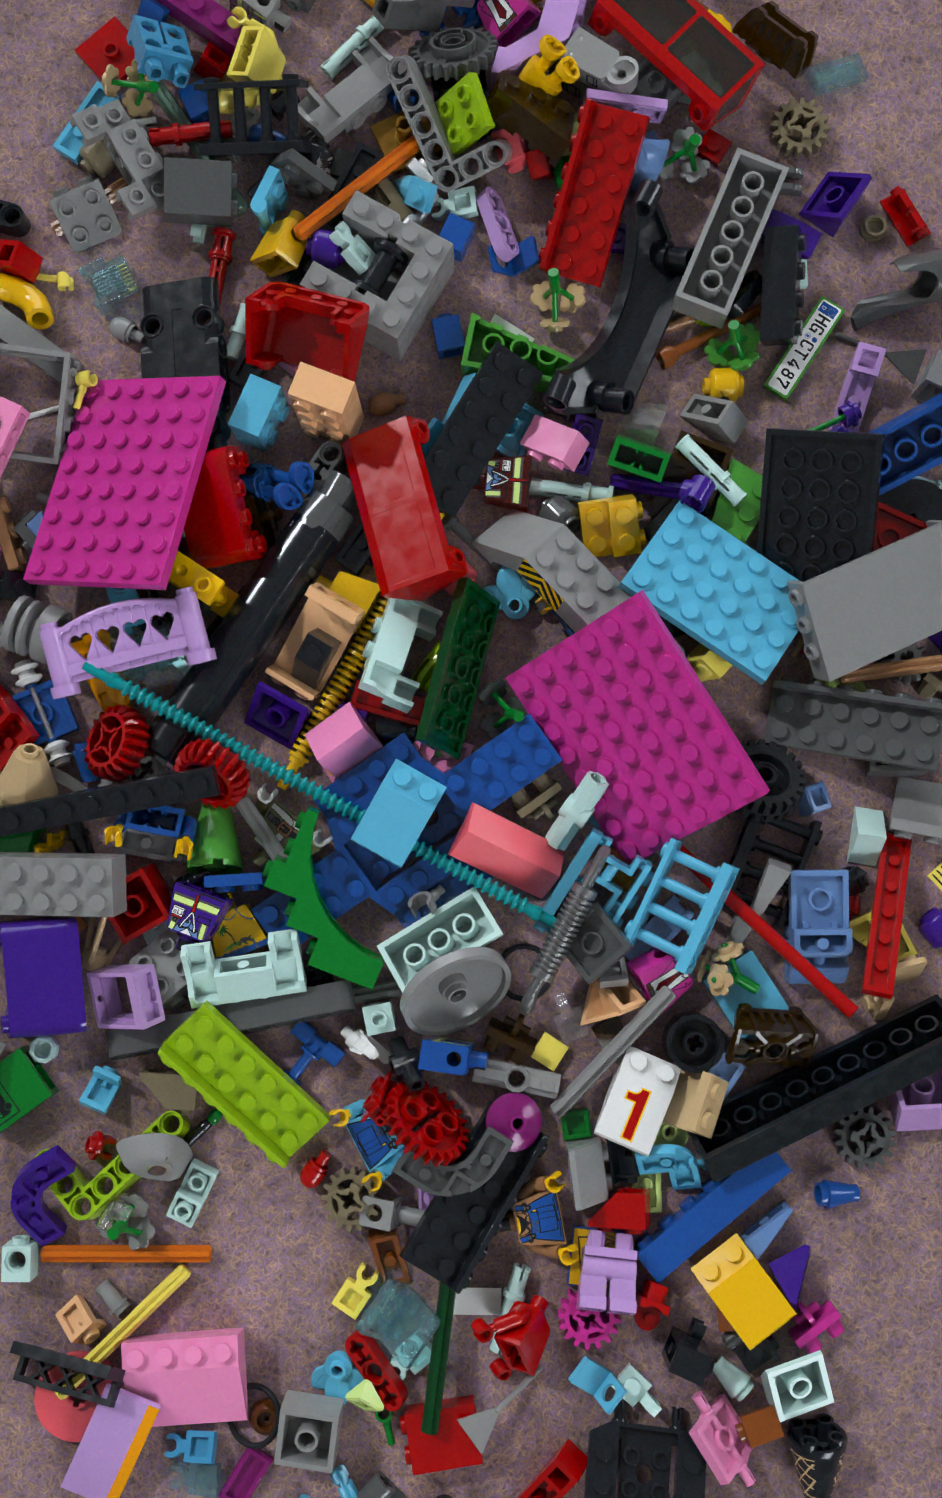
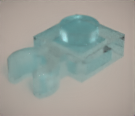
M177 1462L170 1467V1471H177L181 1476L180 1480L173 1479L170 1482L169 1486L171 1488L179 1489L184 1485H189V1495L216 1498L220 1494L221 1463H190L188 1466L183 1462Z

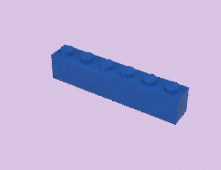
M775 1152L715 1183L709 1178L702 1185L703 1191L695 1197L693 1195L686 1197L680 1203L679 1207L681 1209L673 1216L670 1213L665 1215L657 1223L658 1229L652 1234L646 1232L636 1240L635 1244L637 1246L633 1250L638 1251L637 1258L653 1278L660 1283L792 1170L780 1155Z

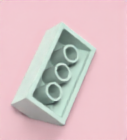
M472 887L436 909L433 915L432 913L426 915L377 945V948L403 993L410 980L435 959L463 948L484 947L502 936L503 933L477 889Z

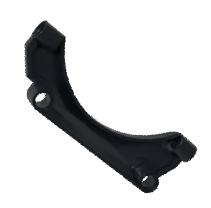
M645 179L640 182L627 211L625 250L621 276L612 307L602 329L581 356L565 366L556 368L545 392L544 402L556 413H594L598 406L603 412L623 415L630 414L675 310H672L671 306L694 248L675 246L673 241H670L672 236L658 203L662 196L663 188L653 180Z

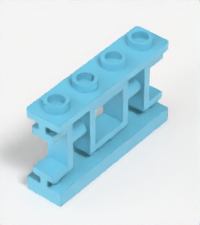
M593 826L544 905L543 911L554 916L569 891L573 892L571 887L574 881L582 884L589 867L583 877L579 874L598 843L602 846L607 845L610 847L613 842L612 838L603 835L602 831ZM609 854L606 860L609 864L602 875L599 874L596 880L597 883L613 892L603 909L619 928L624 921L620 917L625 909L631 910L639 897L636 895L637 890L641 885L646 887L654 874L651 871L652 862L644 860L638 854L630 866ZM640 868L621 900L618 899L623 888L611 881L618 869L632 877L636 869ZM538 920L534 922L533 927L542 933L544 931L552 933L550 931L551 927Z

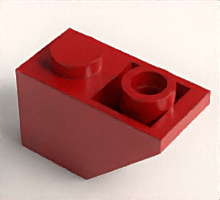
M621 1187L588 1220V1227H597V1230L604 1232H613L614 1229H625V1233L628 1234L643 1233V1230L646 1231L651 1224L650 1188Z

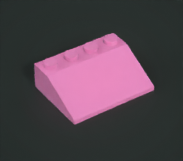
M244 1327L130 1336L121 1343L122 1369L126 1370L123 1378L125 1390L161 1405L152 1427L244 1421L249 1419Z

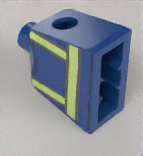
M430 1035L422 1039L418 1069L456 1075H466L470 1072L471 1068L486 1071L489 1054L474 1051L473 1042ZM454 1052L460 1054L461 1062L455 1059Z

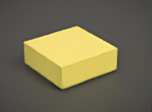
M544 1031L535 1045V1050L531 1057L554 1072L569 1047Z

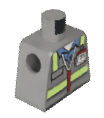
M229 0L230 12L235 7H242L246 11L248 19L251 20L253 18L270 29L273 26L282 33H285L291 24L292 18L281 12V0Z

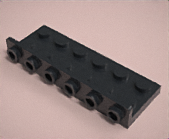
M489 1101L468 1137L469 1142L465 1145V1151L453 1164L466 1159L476 1147L486 1130V1115L493 1101ZM516 1118L513 1121V1127L515 1129L519 1128L521 1125V1120L519 1118ZM540 1132L536 1141L528 1148L517 1152L508 1151L495 1174L478 1189L450 1197L434 1195L399 1256L447 1285L457 1294H460L462 1289H466L473 1278L472 1272L477 1263L485 1258L490 1240L500 1232L503 1226L502 1219L506 1212L516 1204L518 1199L517 1193L522 1184L527 1183L533 1173L532 1167L537 1158H541L547 1149L546 1142L549 1137Z

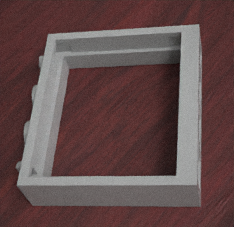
M0 343V355L63 364L54 455L47 456L13 451L10 460L59 466L74 422L72 413L77 396L75 376L81 371V364L78 361L79 357L70 352Z

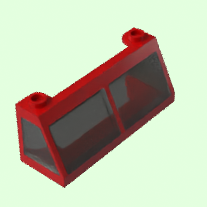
M598 0L587 23L601 36L609 35L613 29L618 31L691 99L688 108L689 116L693 123L703 132L741 108L765 66L763 61L696 0Z

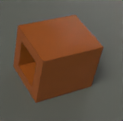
M766 1404L736 1415L739 1422L735 1424L741 1443L746 1442L750 1448H755L785 1436L774 1405Z

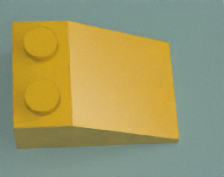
M737 1233L690 1268L750 1351L797 1315Z

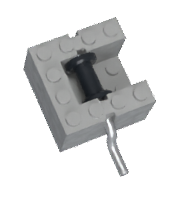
M356 190L342 213L343 220L349 226L353 237L358 234L376 256L368 269L361 275H358L346 261L345 264L341 263L337 269H328L313 261L299 285L368 304L370 307L369 322L364 341L401 362L455 271L454 245L421 226L429 213L418 210L416 214L408 215L402 222L399 213ZM437 192L432 207L434 206L435 202L439 197V194ZM397 268L401 270L402 275L394 272L393 269Z

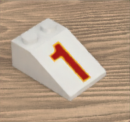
M630 1046L617 1061L594 1134L648 1157L674 1094L681 1068Z

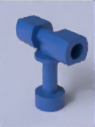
M309 1022L298 1023L290 1031V1033L304 1043L301 1046L304 1053L290 1072L283 1070L299 1086L302 1084L299 1077L313 1059L319 1061L322 1057L332 1066L336 1067L347 1053L332 1040L327 1042L316 1033L318 1029Z

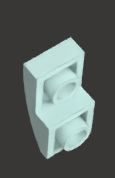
M194 1158L166 1216L192 1228L220 1170Z

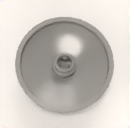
M486 947L463 948L445 954L422 968L407 984L400 1000L402 1016L410 1029L423 1035H444L464 1029L485 1017L501 1002L510 986V969L500 953Z

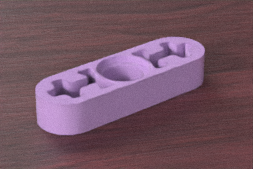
M488 186L476 196V201L496 255L502 261L509 262L519 254V245L500 195L495 189Z

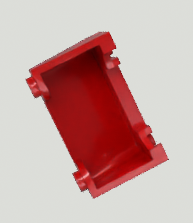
M269 282L245 298L246 363L255 365L261 370H270L280 362L296 366L303 362L355 382L369 322L370 307L361 301L285 282Z

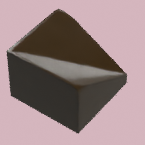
M618 1016L608 1018L591 1028L603 1050L624 1027Z

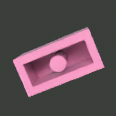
M535 414L520 444L528 451L526 455L537 462H541L542 459L546 460L548 465L558 471H562L565 468L574 472L590 442L579 431Z

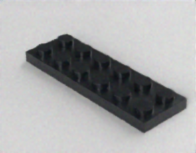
M498 341L494 343L424 457L437 506L452 517H455L544 374Z

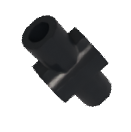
M402 1036L392 1038L387 1046L391 1053V1056H388L389 1065L395 1080L403 1079L409 1092L421 1090L425 1086V1081L421 1074L424 1070L418 1069L420 1058L418 1049L415 1047L409 1049Z

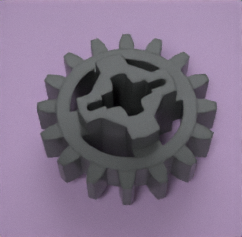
M869 1105L865 1107L864 1111L861 1109L845 1119L839 1120L840 1127L832 1128V1131L838 1134L837 1138L832 1139V1143L841 1146L836 1152L840 1156H845L844 1161L851 1165L855 1161V1166L861 1170L865 1163L872 1170L874 1169L875 1161L883 1166L885 1163L882 1157L884 1155L888 1157L893 1156L888 1149L889 1146H897V1143L891 1140V1136L896 1135L897 1132L894 1129L888 1128L892 1124V1120L883 1118L884 1112L879 1109L874 1112L873 1107ZM859 1120V1123L850 1127L853 1122ZM874 1121L879 1125L882 1135L878 1134L875 1130L876 1124ZM866 1133L870 1135L869 1139H864L863 1141L859 1139L860 1135H865ZM846 1139L853 1142L854 1153L849 1149Z

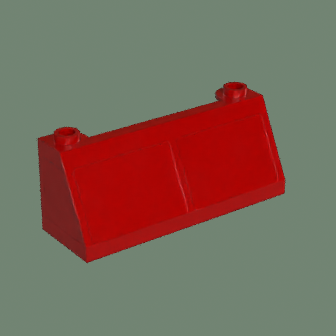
M410 416L401 417L351 437L342 443L382 597L424 601L468 574V569L463 552L454 546L448 545L421 444H426L430 439L429 427L426 420Z

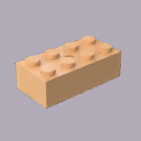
M300 362L288 391V396L301 428L304 429L303 432L312 438L318 439L319 436L330 439L329 441L338 442L342 447L343 442L358 434L364 420L356 384L354 381Z

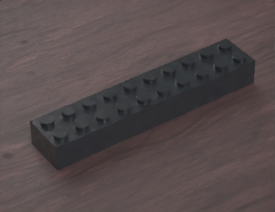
M936 994L813 1055L808 1068L792 1066L723 1100L711 1139L686 1131L713 1183L941 1070L942 999Z

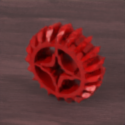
M123 705L108 706L106 712H100L99 719H94L92 729H88L90 734L85 739L87 747L84 749V752L87 755L84 761L88 763V770L92 771L93 775L107 781L118 782L119 780H126L128 775L133 776L135 768L141 767L140 761L142 758H146L144 753L149 748L147 740L151 735L147 731L150 725L146 724V717L142 716L136 709Z
M198 738L195 742L190 741L189 744H186L177 755L175 766L173 767L176 772L215 765L222 793L218 796L199 799L203 801L205 806L211 804L215 809L219 806L223 809H226L228 806L234 807L246 795L251 781L249 778L250 771L244 768L246 762L238 759L239 754H233L230 751V747H223L219 741L214 744L209 738L205 741Z

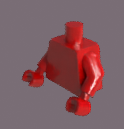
M533 1295L529 1304L516 1301L507 1314L494 1318L493 1323L489 1325L482 1318L472 1322L471 1328L475 1331L473 1335L481 1343H487L492 1338L493 1333L496 1332L494 1339L503 1358L495 1359L490 1364V1369L499 1380H508L512 1370L532 1376L535 1375L550 1335V1327L544 1315L548 1306L545 1298Z

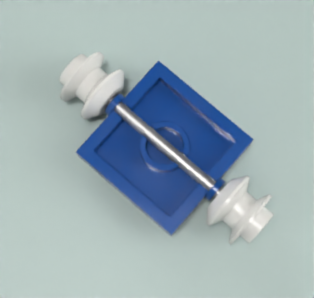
M29 659L20 661L14 665L15 669L11 671V674L18 675L19 677L15 685L27 690L11 697L40 735L33 744L37 746L47 744L44 752L45 754H50L49 765H54L55 768L65 766L71 763L70 758L74 755L66 750L70 742L60 740L59 738L81 729L69 698L64 697L53 700L50 688H54L52 680L37 684L43 677L42 674H37L34 671L38 663L31 662Z

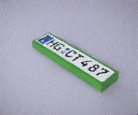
M822 296L803 324L802 336H798L797 344L788 347L763 388L786 402L845 310Z

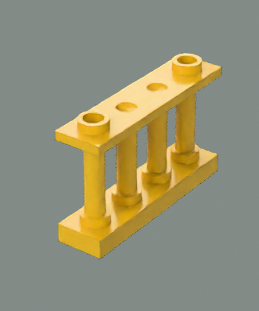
M177 550L168 582L178 589L193 587L197 598L208 606L211 605L210 610L223 618L239 594L226 587L225 581Z

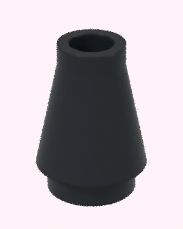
M384 717V719L377 718L375 735L382 741V744L390 743L404 732L410 741L415 742L416 725L389 717Z

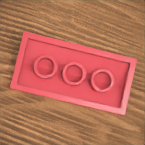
M472 802L448 855L543 899L560 877L565 851L553 848L548 844L547 839Z

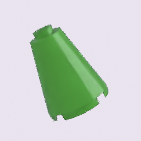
M202 803L193 841L192 856L186 862L187 872L195 874L200 870H209L210 873H219V875L240 874L244 864L231 806H228L226 809L219 806L215 809L211 804L205 806Z

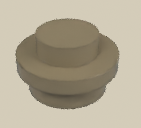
M880 215L866 217L859 228L861 237L870 243L881 241L888 230L886 220Z

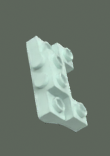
M388 598L383 616L381 618L377 616L372 625L373 640L367 642L362 656L366 657L358 688L381 697V703L408 713L413 707L414 702H412V699L420 683L399 674L403 670L414 635L431 641L436 635L437 630L435 628L443 611L421 601Z
M296 929L268 932L269 951L220 959H215L211 941L181 945L180 958L185 973L191 1008H199L206 1000L212 1005H220L306 992L307 980L298 931Z

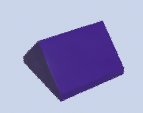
M828 172L799 215L834 237L864 194L872 180V176L862 173Z
M260 681L257 684L244 723L292 750V746L297 742L296 739L300 737V732L304 730L305 724L307 725V720L311 718L312 711Z

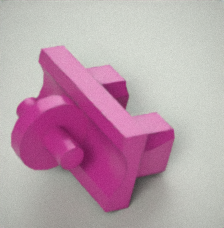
M828 1300L820 1307L816 1301L808 1307H805L802 1301H799L798 1307L801 1312L793 1317L796 1325L788 1330L800 1349L803 1347L811 1354L819 1351L823 1346L816 1336L825 1329L831 1338L838 1337L845 1329L840 1321L842 1316Z

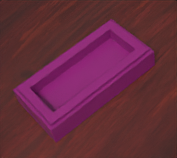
M246 1448L221 1488L218 1497L251 1498L272 1464L274 1457L262 1449Z

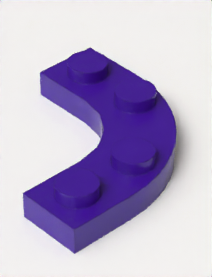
M59 1145L24 1165L17 1174L12 1187V1199L10 1202L12 1213L19 1225L42 1247L65 1235L67 1225L49 1209L43 1200L44 1190L51 1184L73 1173L77 1163Z

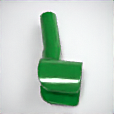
M389 1411V1416L383 1417L379 1412H375L376 1419L383 1423L388 1445H394L395 1440L391 1427L393 1411Z

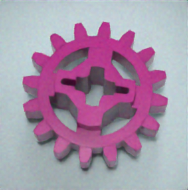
M569 1288L567 1290L569 1299L561 1297L560 1304L563 1308L558 1309V1318H561L559 1320V1328L566 1329L564 1331L565 1339L574 1337V1346L576 1347L580 1342H584L586 1350H589L590 1343H595L598 1349L601 1348L600 1341L603 1339L610 1343L611 1337L609 1333H618L616 1324L621 1323L620 1314L608 1313L607 1317L604 1312L576 1309L578 1291L574 1292ZM570 1315L577 1321L576 1327L572 1324Z

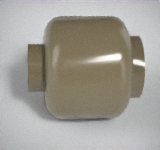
M104 139L87 147L83 145L79 149L80 157L82 158L79 164L88 175L95 174L100 178H104L116 168L115 163L103 144Z

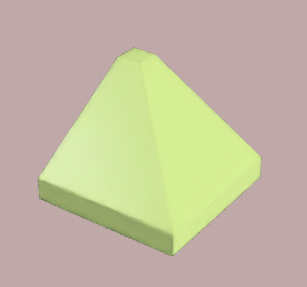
M367 1379L360 1382L345 1396L347 1401L365 1411L380 1412L384 1409V1405L372 1382Z

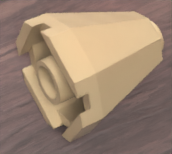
M27 743L19 745L12 753L0 774V806L58 795V787L42 747Z

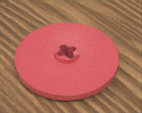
M72 1351L66 1354L84 1358L90 1351ZM107 1359L101 1363L114 1367ZM59 1366L48 1372L52 1384L63 1378ZM85 1379L76 1388V1390H80L81 1388L86 1386L88 1384L87 1380ZM105 1379L97 1385L100 1397L107 1382L112 1384L111 1380ZM36 1386L34 1396L35 1409L44 1428L61 1440L81 1442L97 1403L83 1399L80 1403H76V1397L72 1396L60 1400L53 1391Z

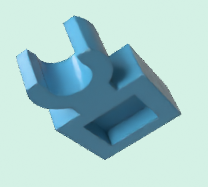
M187 1430L186 1439L178 1433L167 1435L166 1439H174L177 1447L174 1451H165L164 1455L166 1457L176 1458L184 1453L183 1462L215 1464L218 1432Z

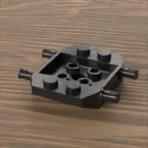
M621 1400V1406L619 1402L614 1409V1418H611V1422L589 1431L584 1498H615L619 1439H621L617 1498H669L671 1446L676 1447L673 1498H705L706 1460L690 1434L684 1430V1408L672 1407V1425L669 1428L628 1423L625 1419L626 1401ZM641 1465L647 1466L651 1471L652 1477L647 1484L640 1483L636 1477V1471Z

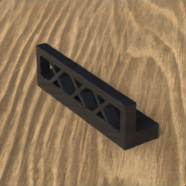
M13 1341L10 1353L19 1355L20 1359L12 1380L100 1405L115 1407L126 1370L39 1346ZM29 1359H34L37 1362L39 1371L31 1377L24 1376ZM59 1366L63 1378L52 1384L48 1372ZM80 1373H84L88 1384L77 1391L72 1378ZM105 1379L112 1381L107 1399L100 1397L97 1385Z

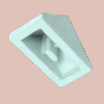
M855 806L847 862L876 866L887 839L883 811Z

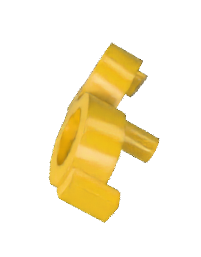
M60 830L59 834L48 833L46 843L34 845V852L51 853L53 850L61 848L65 844L66 831Z

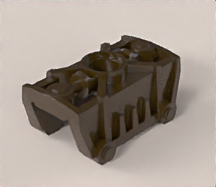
M769 1L766 4L764 3L751 9L736 23L732 30L734 34H738L740 38L745 39V44L756 50L759 57L770 64H774L780 70L784 68L794 79L802 76L810 67L819 38L818 34L814 31H806L779 10V5L774 1Z
M740 1003L734 1016L735 1032H733L732 1037L728 1038L725 1045V1060L727 1064L744 1063L745 1066L769 1064L785 1065L787 1068L792 1066L808 1068L819 1033L801 1008L797 1006L789 1007L788 1010L753 1008L747 1003ZM741 1034L756 1035L760 1040H745L740 1037ZM800 1038H809L808 1042H802L798 1046L794 1045V1042Z

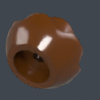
M268 1397L263 1400H257L252 1405L249 1421L256 1433L269 1436L275 1426L276 1416L274 1405ZM268 1415L269 1419H265L264 1416Z

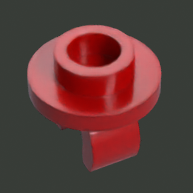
M95 1131L86 1140L85 1153H88L90 1160H96L98 1156L104 1160H110L112 1155L104 1152L103 1147L106 1144L116 1145L117 1141L110 1135L103 1136L102 1131Z

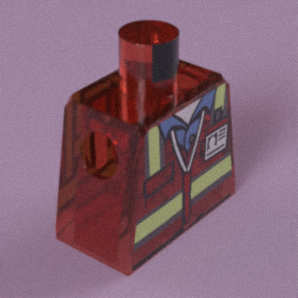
M532 456L490 459L487 464L486 473L480 475L472 489L485 490L484 504L527 513Z

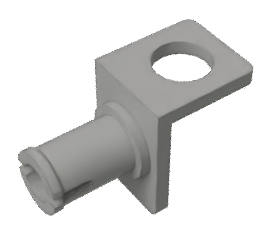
M365 1195L362 1201L366 1203L363 1212L360 1213L359 1224L389 1232L402 1224L416 1227L425 1209L421 1210L405 1206L406 1196L402 1195L393 1200ZM371 1204L378 1205L382 1210V1217L379 1221H373L367 1216V1209Z

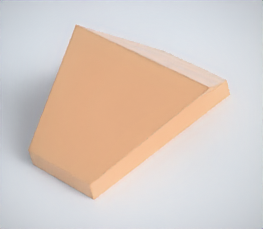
M597 979L594 983L589 984L580 1026L625 1014L646 1005V1000L629 981L628 986L600 988Z

